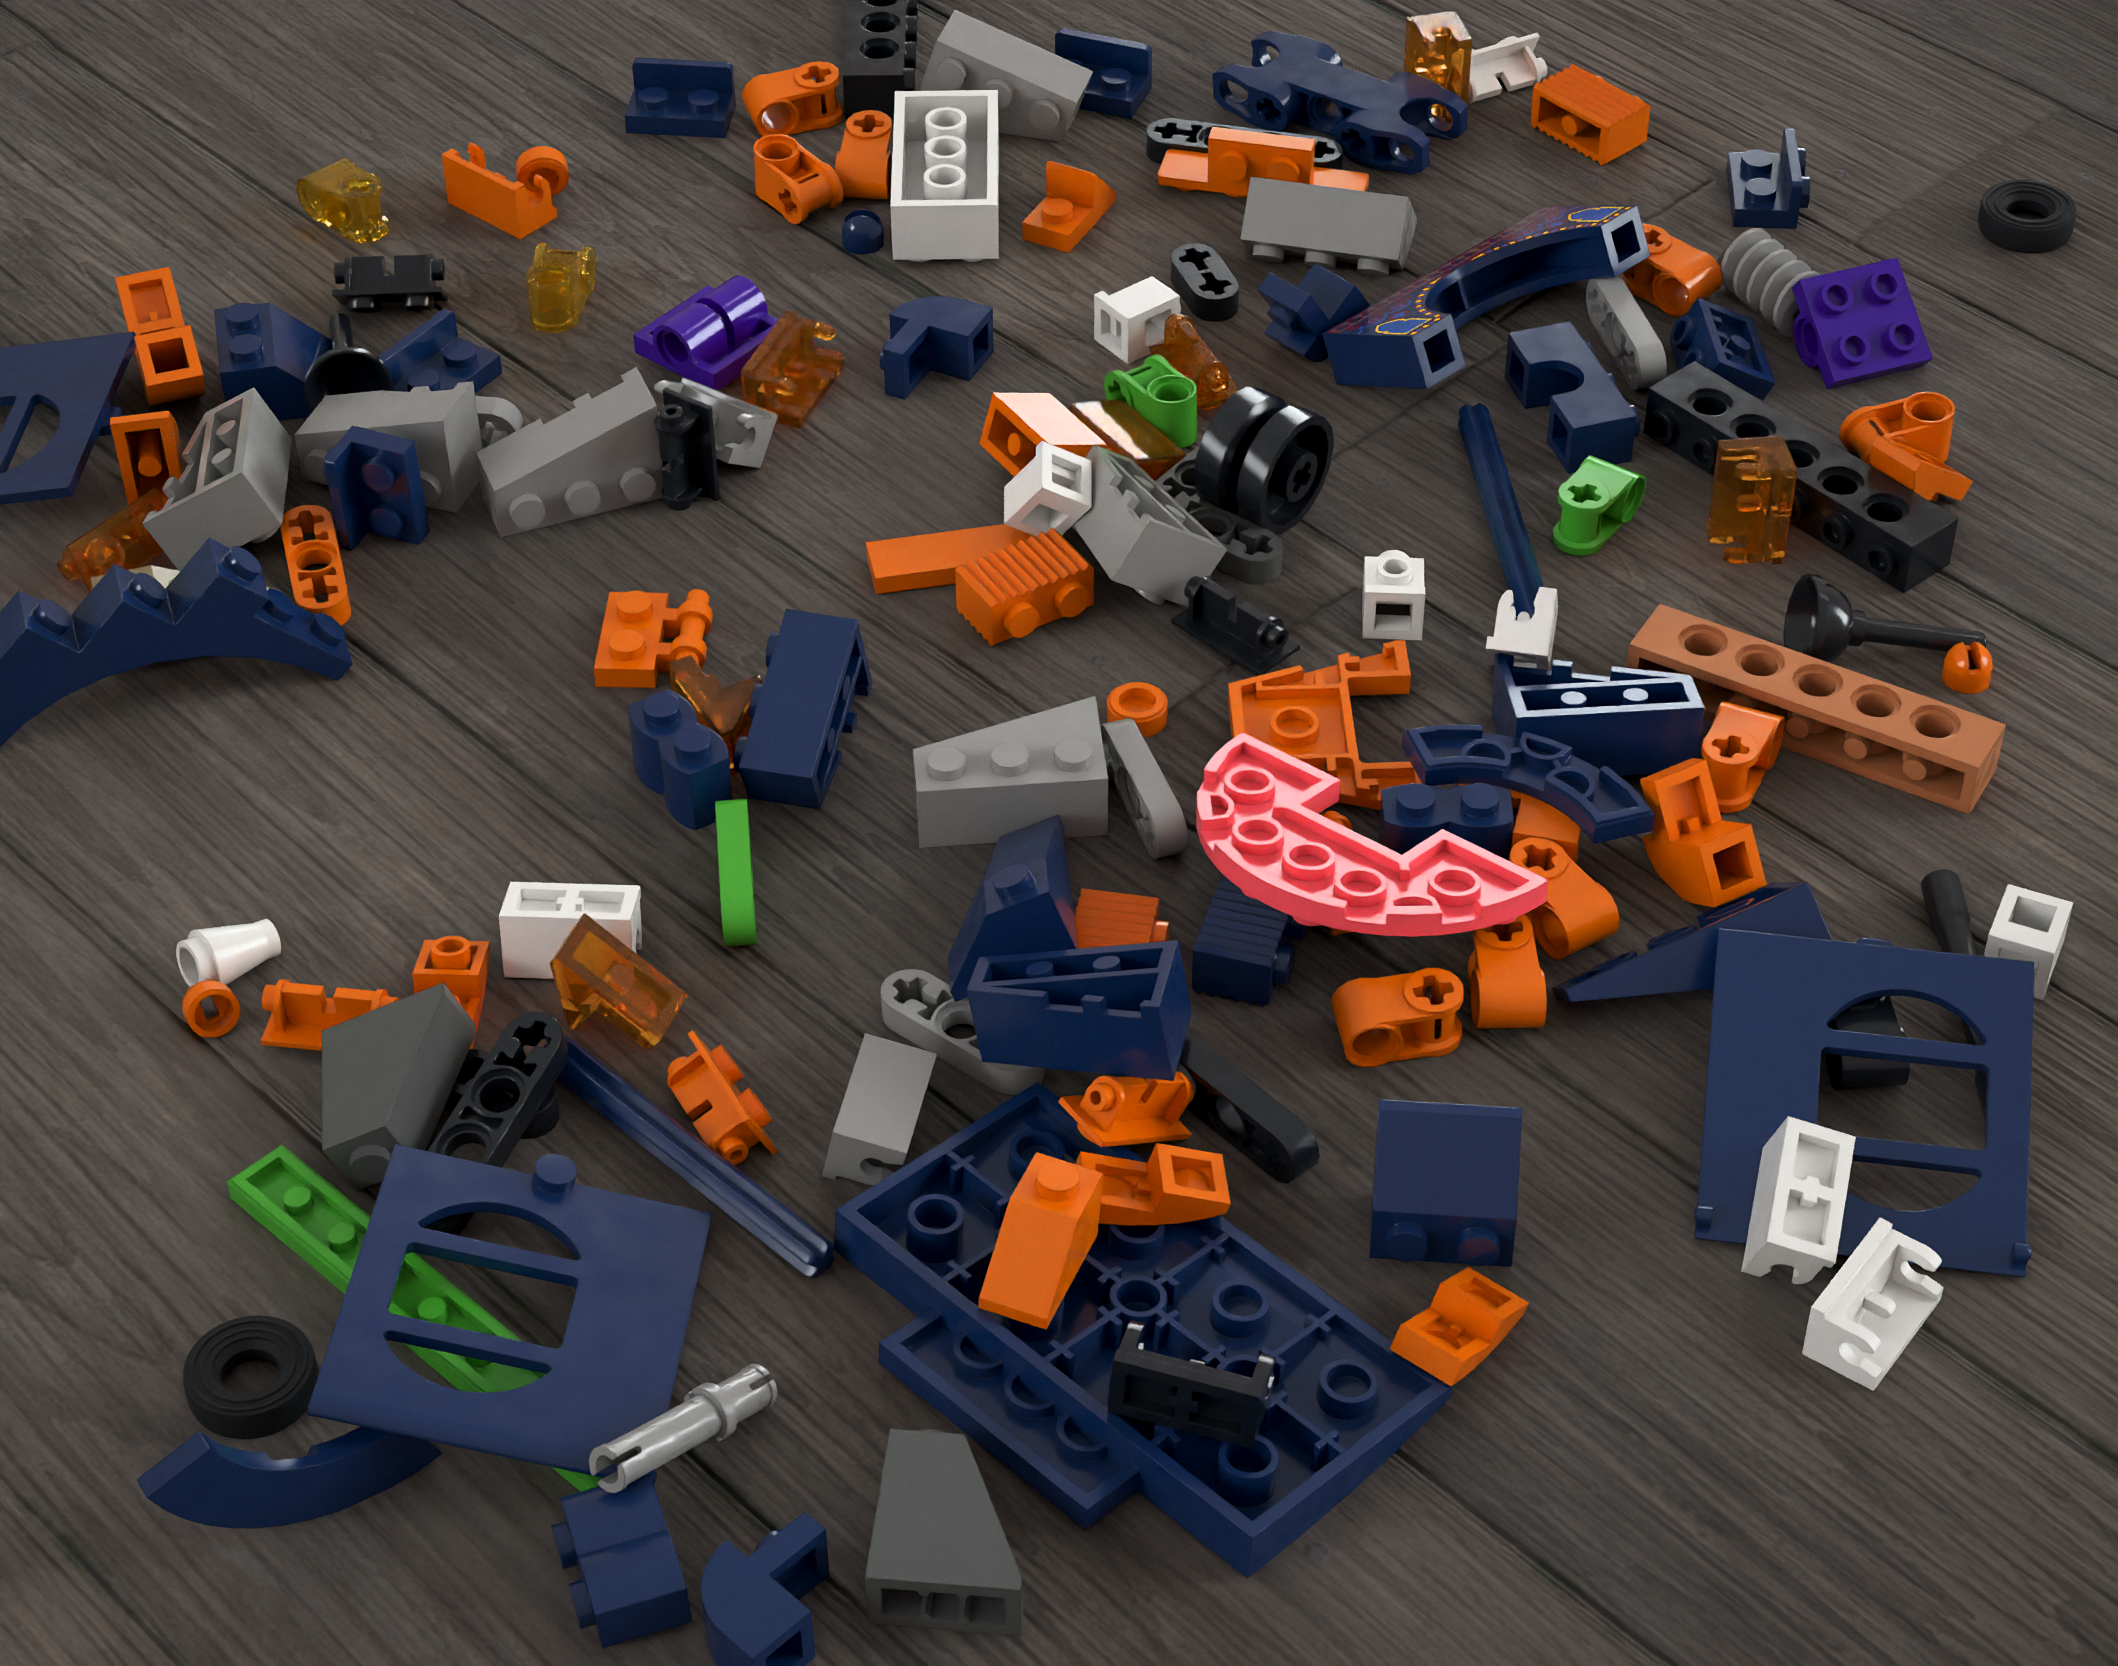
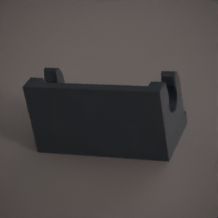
M1131 1320L1119 1350L1117 1349L1113 1359L1108 1412L1253 1449L1273 1391L1274 1377L1271 1376L1276 1357L1261 1353L1252 1378L1205 1366L1206 1362L1190 1359L1189 1362L1146 1351L1145 1344L1140 1343L1146 1324Z

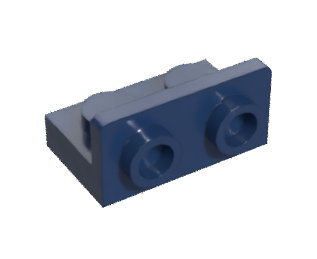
M1060 28L1055 34V55L1093 71L1079 109L1131 119L1152 89L1151 46Z
M641 57L634 59L632 65L634 91L625 113L626 133L726 138L736 108L733 65L730 62Z
M1784 129L1780 153H1768L1759 149H1752L1746 152H1728L1726 171L1733 227L1797 228L1799 208H1808L1810 177L1805 176L1806 149L1797 147L1795 129Z
M1697 298L1688 313L1679 317L1675 322L1670 335V344L1679 370L1695 361L1752 396L1764 400L1775 385V381L1752 318Z
M442 309L378 356L390 370L395 391L410 392L413 387L429 386L430 391L451 390L458 383L473 381L474 391L477 393L502 374L500 355L459 338L455 313L447 309Z
M352 425L340 441L328 450L323 463V474L328 481L333 506L332 518L337 527L340 547L353 551L368 532L419 545L430 532L414 440Z

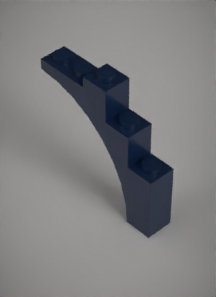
M211 538L206 540L166 589L159 581L148 574H135L113 564L71 615L52 600H39L18 590L0 612V747L27 721L64 696L105 677L157 662L203 656L253 657L296 665L339 681L353 665L345 640V632L332 617L324 613H317L315 615L295 605L282 592L272 588L267 590L262 575V567L250 552L237 546L229 548Z

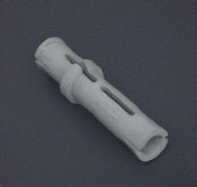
M752 1363L717 1385L706 1382L687 1393L682 1404L617 1439L594 1448L589 1457L592 1476L612 1465H617V1471L597 1482L605 1491L616 1493L625 1489L631 1482L703 1442L712 1444L720 1442L735 1431L738 1422L773 1406L777 1399V1387L774 1379L756 1390H752L749 1385L769 1374L766 1368Z

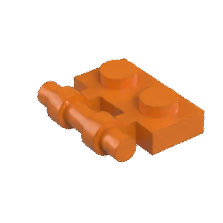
M700 589L689 591L686 601L679 608H670L668 593H649L643 591L609 592L594 664L596 687L656 688L658 673H673V678L681 684L694 682L697 671L701 670L705 664L707 646L703 641V636L707 635L711 630L713 612L709 606L710 597L707 592ZM665 638H675L672 643H664Z

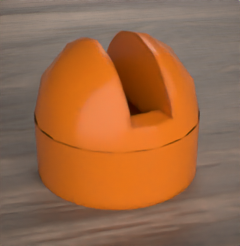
M1974 641L1971 645H1965L1963 642L1955 644L1944 658L1941 673L1942 681L1950 689L1964 694H1975L1984 691L1989 686L1992 676V655L1980 642Z
M207 979L188 988L182 999V1011L185 1020L196 1034L206 1038H215L228 1033L236 1025L240 1016V1004L228 986L221 982ZM210 996L218 1015L206 1019L200 1001Z

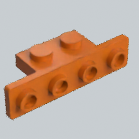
M1212 127L1208 137V153L1168 149L1158 171L1157 183L1162 186L1174 187L1181 191L1202 190L1241 198L1248 195L1250 177L1367 191L1369 174L1314 167L1315 139Z

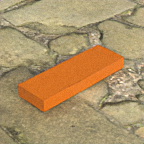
M1005 524L871 541L866 542V558L876 594L955 584V569L960 563L966 565L970 559L976 562L980 555L986 558L990 551L996 554L1000 547L1006 550L1011 543L1016 546L1021 539L1026 542L1031 534Z

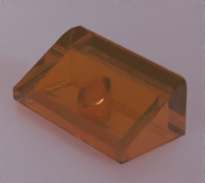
M1106 400L1072 403L1068 408L1072 414L1107 444L1106 448L1108 450L1132 459L1154 481L1186 456L1184 451L1123 401Z

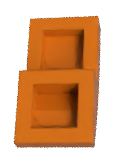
M1156 1143L1147 1163L1082 1151L1075 1163L1076 1165L1104 1173L1099 1224L1143 1226L1184 1223L1226 1214L1231 1205L1222 1154Z
M1467 1267L1440 1283L1429 1308L1400 1324L1390 1350L1452 1387L1474 1370L1500 1344L1524 1315L1529 1302L1472 1268Z

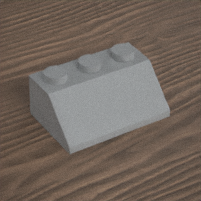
M1250 177L1240 240L1246 250L1253 251V258L1262 261L1283 262L1284 255L1305 258L1304 264L1311 267L1316 263L1325 269H1335L1336 263L1340 262L1357 265V271L1363 274L1388 276L1389 269L1403 271L1416 230L1417 217L1409 197Z

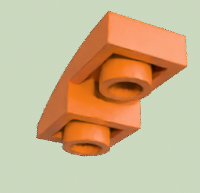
M445 936L436 940H424L412 973L414 994L444 982L475 1023L476 1034L487 984L491 953L490 941H468L460 936ZM475 1035V1037H474V1039H473V1042H472V1044H471V1046H470V1049L473 1048L476 1035Z

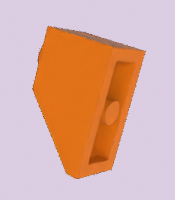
M170 411L111 417L110 426L130 516L148 515L151 511L156 510L158 512L162 510L168 500V497L162 491L167 479L176 476L179 480L186 468V463L181 457L183 448L176 420Z
M1038 1152L1035 1153L1009 1199L979 1296L978 1308L1047 1330L1098 1235L1104 1173Z

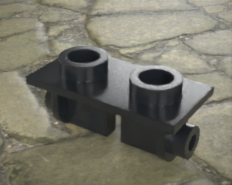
M433 254L394 256L395 276H385V258L383 256L345 257L344 262L334 263L335 283L345 284V290H332V296L341 305L348 304V311L357 313L380 311V303H402V309L410 311L434 309V301H448V295L441 286L436 287L435 281L445 280L444 259H434Z
M665 388L662 390L664 406L660 409V414L654 421L659 437L661 460L668 462L662 468V498L671 509L677 511L689 508L691 501L698 495L718 501L720 494L712 406Z
M1194 576L1187 582L1184 595L1189 598L1188 608L1171 619L1173 625L1256 676L1265 674L1300 650V645L1288 638L1289 633L1284 629V623L1280 618L1268 615L1247 601H1243L1236 606V595L1217 584V581L1210 576L1202 578Z

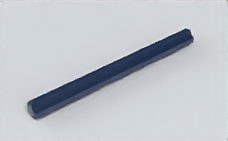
M1481 403L1473 407L1465 404L1458 411L1460 415L1458 426L1508 590L1513 592V606L1516 610V616L1518 617V614L1524 611L1529 614L1531 619L1535 613L1534 600L1539 587H1544L1489 410Z
M564 1035L568 1045L569 1056L557 1078L560 1082L805 1276L816 1278L824 1269L831 1267L835 1257L832 1254L834 1246L830 1240L574 1040Z

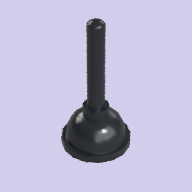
M342 313L331 316L329 319L332 350L327 351L314 360L305 375L303 393L308 410L311 413L325 396L380 390L395 391L390 370L380 357L365 349L354 347L351 322L348 316Z
M1815 574L1802 575L1795 584L1787 606L1783 634L1784 647L1826 662L1839 657L1847 646L1859 647L1863 642L1948 652L1955 644L1963 642L1965 645H1971L1974 641L1980 642L1985 648L1987 644L1985 634L1980 631L1866 618L1863 611L1852 609L1850 601L1842 591L1831 584L1825 583L1821 576Z

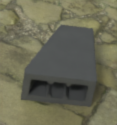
M444 982L322 1030V1151L356 1191L383 1181L395 1144L426 1151L476 1035L475 1023Z
M890 1429L865 1573L868 1624L1022 1636V1576L965 1434L943 1433L934 1429H920L917 1431Z

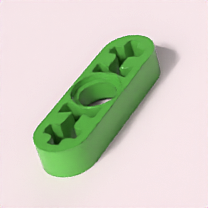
M747 799L715 801L724 947L757 945Z

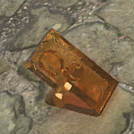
M691 655L669 662L671 691L681 695L692 705L697 715L698 724L712 729L724 740L729 752L731 778L737 776L738 773L734 770L736 744L740 736H748L752 724L750 717L751 695L756 683H763L762 677L754 676L721 688L717 678L713 674L706 676Z
M585 913L578 918L549 963L566 1022L570 1029L574 1030L596 1010L647 1051L662 1039L688 996L686 992Z

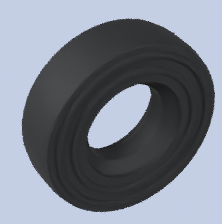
M2009 180L1993 185L1984 193L1978 213L1979 229L1989 241L2002 248L2022 253H2043L2062 247L2070 239L2076 220V206L2068 194L2055 186L2034 180ZM2011 213H2030L2043 219L2028 220L2016 217Z
M262 1315L245 1316L216 1326L195 1343L185 1361L183 1386L192 1413L205 1428L217 1435L228 1438L254 1439L268 1436L287 1428L308 1410V1403L311 1400L319 1370L314 1349L306 1335L297 1326L277 1317ZM268 1360L280 1369L279 1375L273 1384L255 1393L235 1394L223 1386V1380L227 1372L247 1361Z

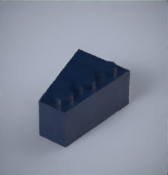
M786 609L780 631H772L767 642V674L764 684L756 683L752 691L750 700L752 724L748 736H740L737 741L734 753V770L736 773L741 774L747 796L750 799L820 809L842 758L841 751L836 750L841 732L852 733L857 723V713L849 712L856 694L868 696L873 682L858 619Z
M1495 653L1492 719L1497 734L1521 738L1524 731L1552 739L1572 747L1573 756L1595 766L1599 770L1605 765L1619 776L1652 775L1688 759H1700L1705 707L1691 675L1612 666L1610 677L1572 673L1573 662L1553 660L1552 670L1514 666V655Z
M1179 940L979 957L967 987V995L982 1062L1174 1080L1192 1015Z

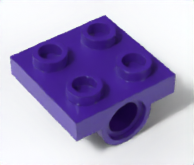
M1898 257L1801 279L1792 287L1800 311L1793 327L1795 347L1800 359L1806 366H1819L1826 389L1923 367L1933 359Z
M737 275L716 288L707 285L633 334L635 353L687 379L719 391L789 343V330L787 323L768 315L767 304L759 288L748 278Z

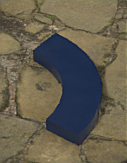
M1451 724L1403 730L1402 749L1424 785L1486 783L1524 793L1564 813L1584 831L1593 844L1653 831L1655 813L1644 798L1627 781L1604 765L1599 770L1595 766L1573 756L1572 747L1524 731L1521 738L1483 733V725Z
M360 1426L342 1436L311 1446L307 1456L270 1460L266 1452H251L231 1448L210 1439L199 1431L140 1476L137 1482L147 1499L163 1510L182 1519L208 1526L257 1529L308 1521L351 1507L397 1485L421 1470L442 1453L436 1443L432 1441Z

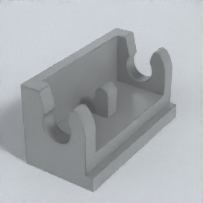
M682 378L681 383L662 380L655 384L654 390L658 393L663 394L662 390L669 388L712 406L716 459L729 464L761 468L778 418L777 414L687 378Z
M865 1033L833 1129L822 1174L823 1177L835 1180L836 1176L860 1183L875 1185L894 1172L885 1167L873 1166L865 1159L874 1158L883 1163L904 1166L935 1064L936 1053Z

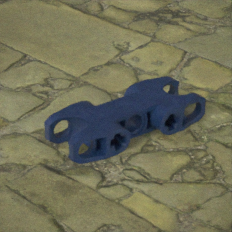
M1275 31L1261 33L1251 41L1253 67L1240 66L1234 63L1227 64L1212 74L1214 99L1225 110L1237 115L1247 123L1265 130L1281 131L1291 122H1295L1335 136V141L1343 147V154L1347 158L1375 169L1389 170L1407 175L1422 172L1430 165V139L1427 136L1452 140L1460 137L1467 130L1468 106L1457 94L1441 87L1431 79L1410 72L1401 71L1395 73L1388 81H1383L1343 67L1340 56L1332 47L1305 36ZM1267 46H1271L1279 52V56L1275 61L1268 55ZM1229 80L1244 88L1248 92L1247 99L1236 97L1229 89L1227 81ZM1439 104L1445 107L1450 112L1453 123H1448L1434 115L1431 111L1432 105ZM1404 142L1413 150L1414 159H1410L1400 152V147Z

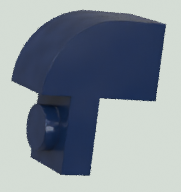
M1316 263L1298 287L1270 272L1257 289L1271 307L1267 315L1273 321L1264 333L1313 362H1321L1329 357L1322 333L1370 306L1356 285Z
M932 296L909 301L893 310L889 314L890 338L885 342L880 355V368L884 370L885 394L905 400L930 370L970 381L994 353L993 307L956 297Z
M803 1512L782 1530L777 1529L768 1533L748 1557L728 1540H725L708 1560L702 1575L701 1598L707 1645L716 1666H805L815 1658L812 1613L799 1600L830 1574L826 1529L806 1512Z

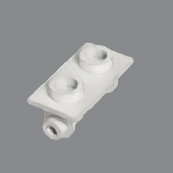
M1534 33L1520 38L1511 36L1492 46L1478 50L1469 48L1460 51L1451 57L1440 86L1445 89L1451 88V92L1457 94L1466 104H1471L1475 101L1500 95L1503 88L1497 78H1501L1508 92L1533 86L1537 82L1540 83L1541 78L1547 75V65L1543 58H1536L1533 53L1540 37L1539 34Z

